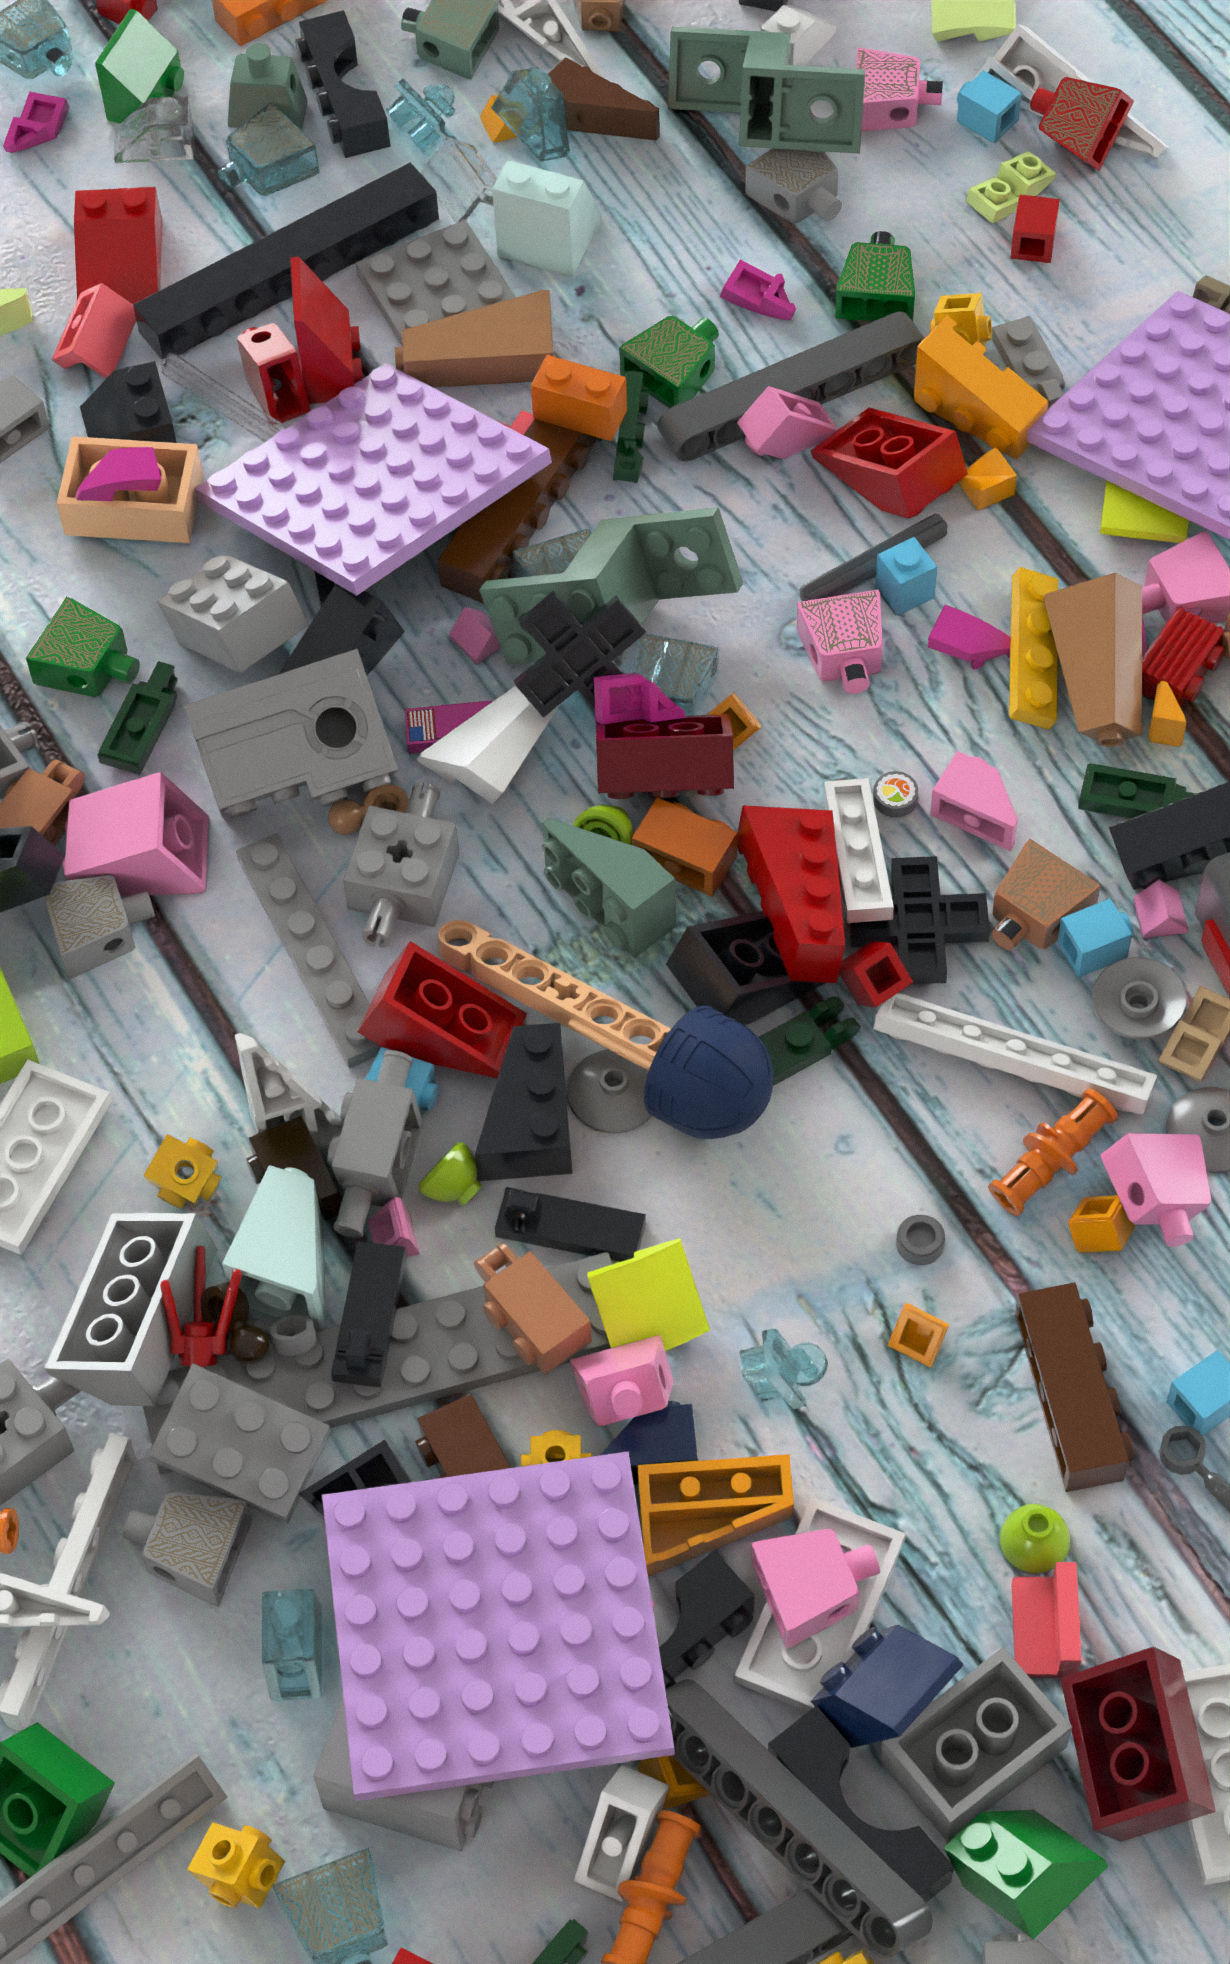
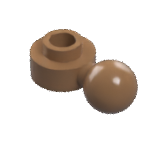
M390 784L383 785L370 791L362 805L348 799L337 801L329 810L328 821L335 832L341 835H351L361 828L369 806L405 813L409 800L402 788Z

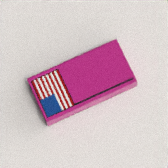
M492 700L405 709L409 754L422 753L492 703Z

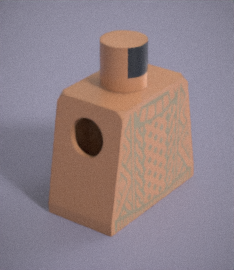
M1029 839L995 893L992 915L1000 923L991 932L994 941L1008 951L1013 950L1023 938L1039 949H1047L1058 940L1062 917L1097 904L1100 884L1032 839Z

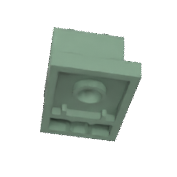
M672 26L670 32L668 109L740 113L739 146L860 154L866 69L789 65L791 33ZM705 61H712L719 66L721 73L716 78L707 79L700 74L698 66ZM824 100L832 105L834 112L827 118H818L812 113L811 105L816 101Z
M719 507L602 519L564 573L485 581L479 591L505 661L509 665L536 662L546 654L522 626L519 619L552 591L560 597L581 623L617 595L643 625L661 599L737 593L743 585V580ZM680 547H687L690 551L696 553L698 560L691 561L685 558L680 552Z

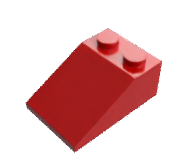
M156 187L75 191L74 239L77 300L81 292L100 283H103L131 304H135L160 291L162 215Z
M290 257L294 325L308 403H326L339 395L345 388L355 387V383L363 381L361 358H354L353 355L354 351H361L359 326L351 327L347 307L301 258Z
M870 407L810 450L812 458L878 509L908 519L920 514L928 504L940 495L949 492L953 485L968 475L956 431Z
M409 941L385 973L357 1032L383 1048L403 1052L410 1057L433 1065L498 1079L513 1026H522L528 1013Z

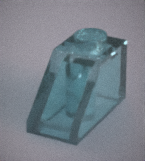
M539 67L512 71L491 107L492 110L540 162L566 157L570 149L563 93L552 83L551 77Z

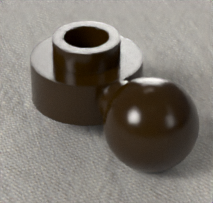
M230 1282L211 1286L202 1295V1316L205 1322L214 1324L213 1332L217 1330ZM239 1288L227 1332L231 1334L230 1350L239 1362L254 1364L266 1356L269 1350V1339L263 1329L256 1325L247 1324L249 1302L246 1295Z

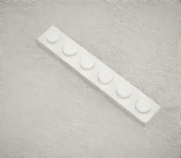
M900 993L882 1003L876 1014L873 1027L874 1030L889 1034L895 1039L908 1040L933 1048L942 1054H952L977 1062L986 1068H996L1021 1076L1033 1083L1046 1084L1067 1091L1073 1096L1082 1097L1083 1092L1087 1088H1092L1104 1096L1114 1108L1139 1115H1144L1158 1076Z
M110 1433L105 1447H99L96 1450L90 1466L91 1482L86 1493L81 1492L76 1498L72 1510V1521H74L68 1538H61L56 1547L53 1565L56 1568L50 1583H44L42 1586L81 1597L136 1459L128 1437ZM32 1626L30 1631L25 1630L22 1633L16 1648V1659L18 1662L11 1678L6 1677L0 1686V1715L8 1728L22 1731L29 1727L69 1626Z

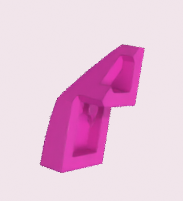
M29 91L20 118L13 117L3 144L5 151L13 153L57 138L70 108L66 98Z
M741 259L720 294L721 298L735 305L773 318L791 320L796 311L794 303L789 302L784 290L785 280L782 273L776 274L773 277Z
M153 447L110 450L80 484L76 493V499L80 501H113L116 490L158 491L162 479Z
M944 605L928 637V648L971 661L973 670L983 667L984 661L1006 654L1007 658H1010V636L975 616Z
M638 673L594 677L595 721L602 725L639 719L658 722L685 718V711L680 706L670 700L655 683Z

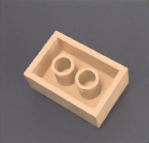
M72 436L56 503L64 534L70 536L190 543L199 502L195 488L203 483L204 478L198 445ZM153 447L162 479L158 491L116 490L113 501H80L76 499V493L80 484L110 450Z

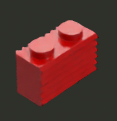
M1183 607L1177 608L1142 657V694L1155 701L1157 685L1160 684V681L1168 682L1180 708L1186 700L1194 702L1205 681L1202 678L1203 675L1206 674L1207 670L1215 672L1226 653V648L1222 647L1224 629L1221 626L1216 627L1213 622L1209 623L1206 618L1201 619L1198 615H1193L1191 611H1185Z

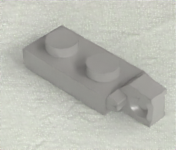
M1027 316L992 327V341L1006 367L1013 370L1047 399L1049 409L1064 395L1062 389L1065 388V382L1062 372L1032 318Z

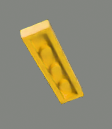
M1019 567L1012 575L1009 718L1049 730L1057 721L1058 652L1044 598L1046 593L1058 590L1059 579Z

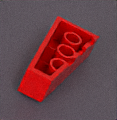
M743 805L738 827L737 848L740 855L744 854L748 864L747 873L752 884H756L761 896L760 906L765 918L769 917L773 926V938L790 981L837 983L845 950V937L833 810Z

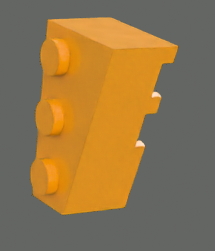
M946 315L917 346L913 401L924 410L935 413L953 423L959 430L974 435L988 443L991 448H997L1000 452H1004L1017 460L1030 446V443L1027 442L1028 430L1047 411L1048 400L1009 367L1001 371L983 355L987 348L978 341L973 346L953 330L957 323Z
M790 1454L638 1465L642 1540L648 1577L792 1518L794 1498Z

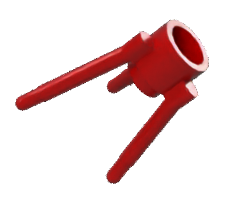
M204 1246L196 1248L194 1321L184 1323L183 1332L180 1329L170 1283L168 1280H162L160 1283L171 1336L170 1353L178 1354V1363L183 1366H191L192 1363L200 1367L213 1366L218 1363V1355L226 1354V1335L242 1277V1272L239 1269L233 1271L217 1330L213 1332L214 1324L205 1322L201 1312V1298L206 1284V1249Z

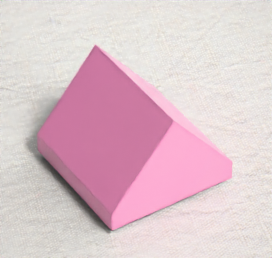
M464 607L449 636L475 664H478L501 647L489 616L484 611Z
M1159 879L1134 896L1133 901L1143 939L1188 933V926L1178 890Z
M393 1197L368 1219L372 1242L403 1246L406 1248L407 1257L418 1255L420 1253L410 1212L400 1197Z

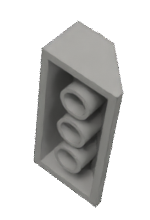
M196 1213L111 1214L46 1364L45 1370L50 1376L110 1405L155 1406L176 1355L170 1353L171 1336L160 1283L162 1280H168L170 1283L180 1329L183 1332L184 1323L189 1322L194 1310L196 1248L204 1246L206 1249V1278L218 1251Z

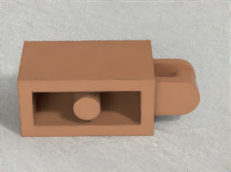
M57 759L53 760L42 774L28 768L18 781L11 783L3 801L0 803V828L32 826L55 846L66 832L65 824L68 820L69 800L74 799L81 790L85 780L84 772L74 769Z
M501 1242L493 1250L474 1261L477 1272L485 1281L483 1286L486 1304L483 1305V1310L486 1316L498 1330L503 1327L507 1329L514 1338L512 1344L516 1352L527 1365H531L534 1362L546 1375L592 1342L589 1318L531 1251L518 1259L510 1248ZM505 1265L507 1267L498 1274H496L495 1271H497L502 1266Z

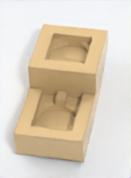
M1199 986L1182 1021H1178L1158 1063L1198 1082H1202L1230 1035V999Z

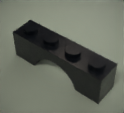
M344 10L299 21L301 38L295 39L297 53L301 63L308 62L309 66H306V74L311 89L318 88L319 93H316V98L322 117L329 116L330 118L327 121V127L332 143L340 144L345 158L391 147L388 120L377 91L356 89L341 80L347 72L358 66L355 37Z
M712 1551L675 1582L676 1602L680 1611V1618L673 1634L665 1643L659 1646L665 1688L675 1684V1678L688 1667L695 1670L702 1666L713 1655L715 1651L713 1646L727 1635L731 1638L739 1635L750 1625L754 1618L752 1614L754 1613L755 1594L715 1551Z
M817 1705L768 1743V1751L920 1895L926 1903L951 1883L954 1866L920 1826L898 1831L883 1830L867 1824L852 1812L843 1797L840 1787L841 1776L849 1762L850 1744Z

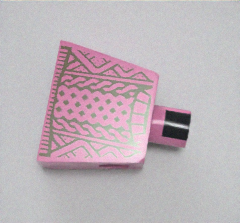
M857 48L856 69H866L862 131L913 127L917 123L918 105L942 104L943 81L919 80L920 60L917 57Z
M879 590L797 602V632L819 679L825 682L842 679L844 690L850 694L865 691L870 686L868 675L881 671L882 625Z

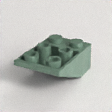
M551 818L542 823V849L545 856L544 874L547 880L558 891L564 889L573 898L575 906L585 918L589 920L594 918L603 927L605 935L615 947L619 949L624 947L636 958L676 927L675 878L648 852L642 848Z

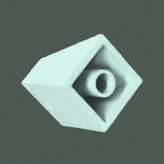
M507 160L492 188L498 257L573 277L602 220V214L585 181Z
M269 1165L223 1260L222 1266L227 1282H230L235 1269H239L242 1272L239 1288L248 1299L249 1312L276 1321L285 1316L303 1314L313 1320L315 1331L326 1328L324 1229L314 1179H311L305 1172L296 1168L287 1167L283 1170Z

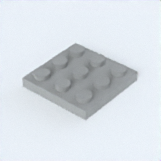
M466 219L356 262L358 276L402 347V330L516 298Z

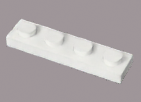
M869 778L824 782V799L826 810H833L839 882L847 923L893 920L894 906Z

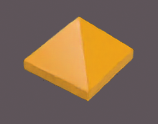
M906 1302L903 1305L887 1346L931 1368L947 1333L949 1324Z

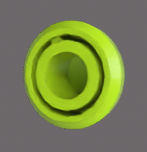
M596 805L584 810L574 821L573 826L632 845L634 830L627 812L619 806Z
M457 1142L418 1184V1191L440 1202L457 1200L464 1206L478 1192L482 1185L476 1180L477 1167L475 1157L465 1142Z
M1042 1504L1021 1506L1008 1515L1001 1527L999 1538L1001 1550L1006 1559L1022 1571L1028 1573L1051 1571L1055 1568L1056 1562H1063L1068 1555L1070 1549L1069 1528L1062 1516L1051 1507Z

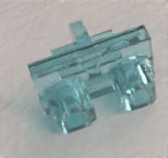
M403 78L394 85L400 96L386 111L401 130H404L417 117L421 119L407 133L423 153L440 140L448 148L457 141L455 136L445 127L446 123L441 118L443 115L451 117L455 112V109L452 107L455 101V93L449 86L445 84L435 87L427 85L423 90L425 95L423 99Z
M776 1328L762 1331L763 1345L740 1350L741 1371L744 1380L748 1384L755 1382L757 1395L762 1402L783 1397L792 1409L806 1407V1397L799 1390L798 1385L811 1386L818 1383L824 1377L828 1366L825 1353L818 1345L810 1342L800 1343L791 1348Z

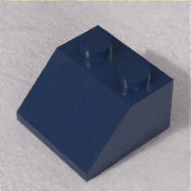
M894 1625L881 1630L872 1627L860 1635L853 1643L852 1649L855 1653L845 1664L840 1662L824 1674L819 1682L823 1688L810 1702L814 1706H818L847 1740L850 1748L900 1737L964 1664L957 1656L900 1625Z

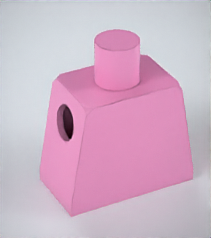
M1208 531L1201 532L1149 560L1145 586L1142 587V615L1158 610L1167 624L1177 608L1183 607L1185 611H1191L1193 615H1198L1201 619L1206 618L1209 623L1227 620V615L1230 613V568Z
M1127 1133L1100 1154L1127 1217L1135 1225H1160L1165 1244L1168 1247L1184 1245L1194 1239L1189 1221L1209 1207L1211 1202L1202 1142L1199 1135Z
M661 1335L570 1360L583 1406L598 1426H605L662 1410L668 1405L674 1380Z
M832 1529L760 1540L751 1545V1563L786 1649L801 1643L853 1614L859 1607L860 1593L856 1582L880 1574L878 1560L870 1544L843 1553L836 1533Z

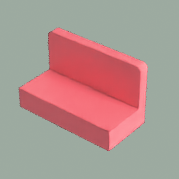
M103 283L81 292L52 357V361L64 369L82 362L102 377L107 378L116 369L135 325L136 317L133 304Z
M1056 1562L1053 1577H1014L1011 1583L1014 1660L1030 1678H1062L1079 1672L1081 1641L1077 1562Z

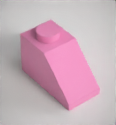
M770 386L763 391L737 422L746 435L745 443L754 453L760 456L767 454L780 459L815 446L839 430L819 402Z
M957 751L932 790L930 815L1011 852L1015 845L1018 819L998 769L990 766L979 757H970Z

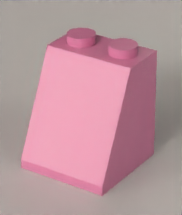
M162 772L69 800L68 820L65 824L67 839L66 854L63 860L64 877L68 880L103 875L114 876L120 896H131L148 891L149 895L199 894L205 892L209 816Z

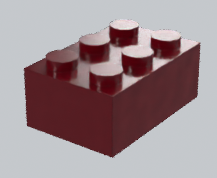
M729 714L685 716V718L658 722L639 719L603 725L596 721L598 794L607 793V797L611 799H627L633 797L634 792H652V795L655 797L668 798L678 796L679 791L697 790V793L703 796H717L723 794L724 789H734L733 734Z
M1153 1646L1060 1678L1069 1721L1072 1726V1735L1093 1831L1122 1842L1216 1812L1180 1659Z

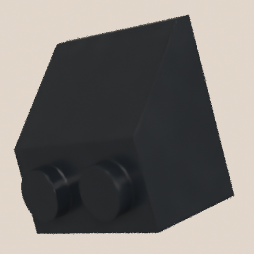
M155 361L114 370L80 406L86 433L90 438L177 443Z

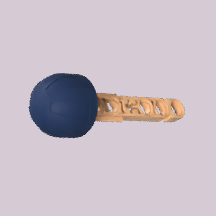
M462 920L450 921L439 929L438 953L444 961L464 972L470 969L474 976L484 983L648 1070L644 1089V1103L647 1112L653 1117L689 1136L700 1139H718L746 1130L765 1111L773 1090V1065L770 1055L760 1038L740 1022L709 1006H699L686 1013L670 1029L503 939L491 938V933L470 922ZM454 939H465L470 943L463 946H453L448 942ZM489 958H501L506 962L500 965H488L483 961ZM526 977H536L542 981L538 984L529 985L523 984L519 980ZM599 1016H609L616 1021L610 1024H598L593 1019ZM636 1036H647L653 1041L649 1044H635L630 1039Z

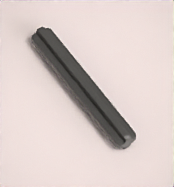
M932 514L808 582L799 589L801 601L838 596L876 575L877 554L912 537H915L923 548L940 540L947 535L948 526L946 521L943 520L940 514Z

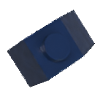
M668 1401L667 1407L662 1410L634 1417L600 1455L629 1451L633 1484H638V1465L698 1461L692 1404L681 1405L676 1401Z

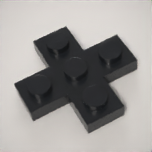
M552 591L519 619L522 626L546 654L514 679V684L543 718L576 690H579L595 709L594 677L625 674L615 663L614 659L647 632L617 595L581 623L560 597Z
M937 856L891 858L893 920L849 923L851 947H863L871 941L897 945L898 957L913 980L912 984L946 983L945 943L989 942L990 928L986 893L940 895Z

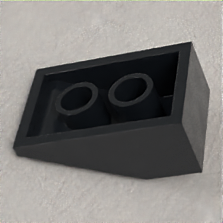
M763 911L688 926L666 963V966L697 1007L709 1006L743 1025L750 1024L825 984L823 982L790 981L773 938V926L769 917L765 918Z

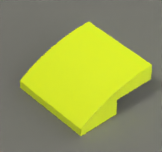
M1106 480L1100 534L1181 543L1187 539L1188 519Z
M681 1238L634 1252V1258L587 1272L593 1296L611 1348L661 1335L664 1349L667 1351L710 1331Z

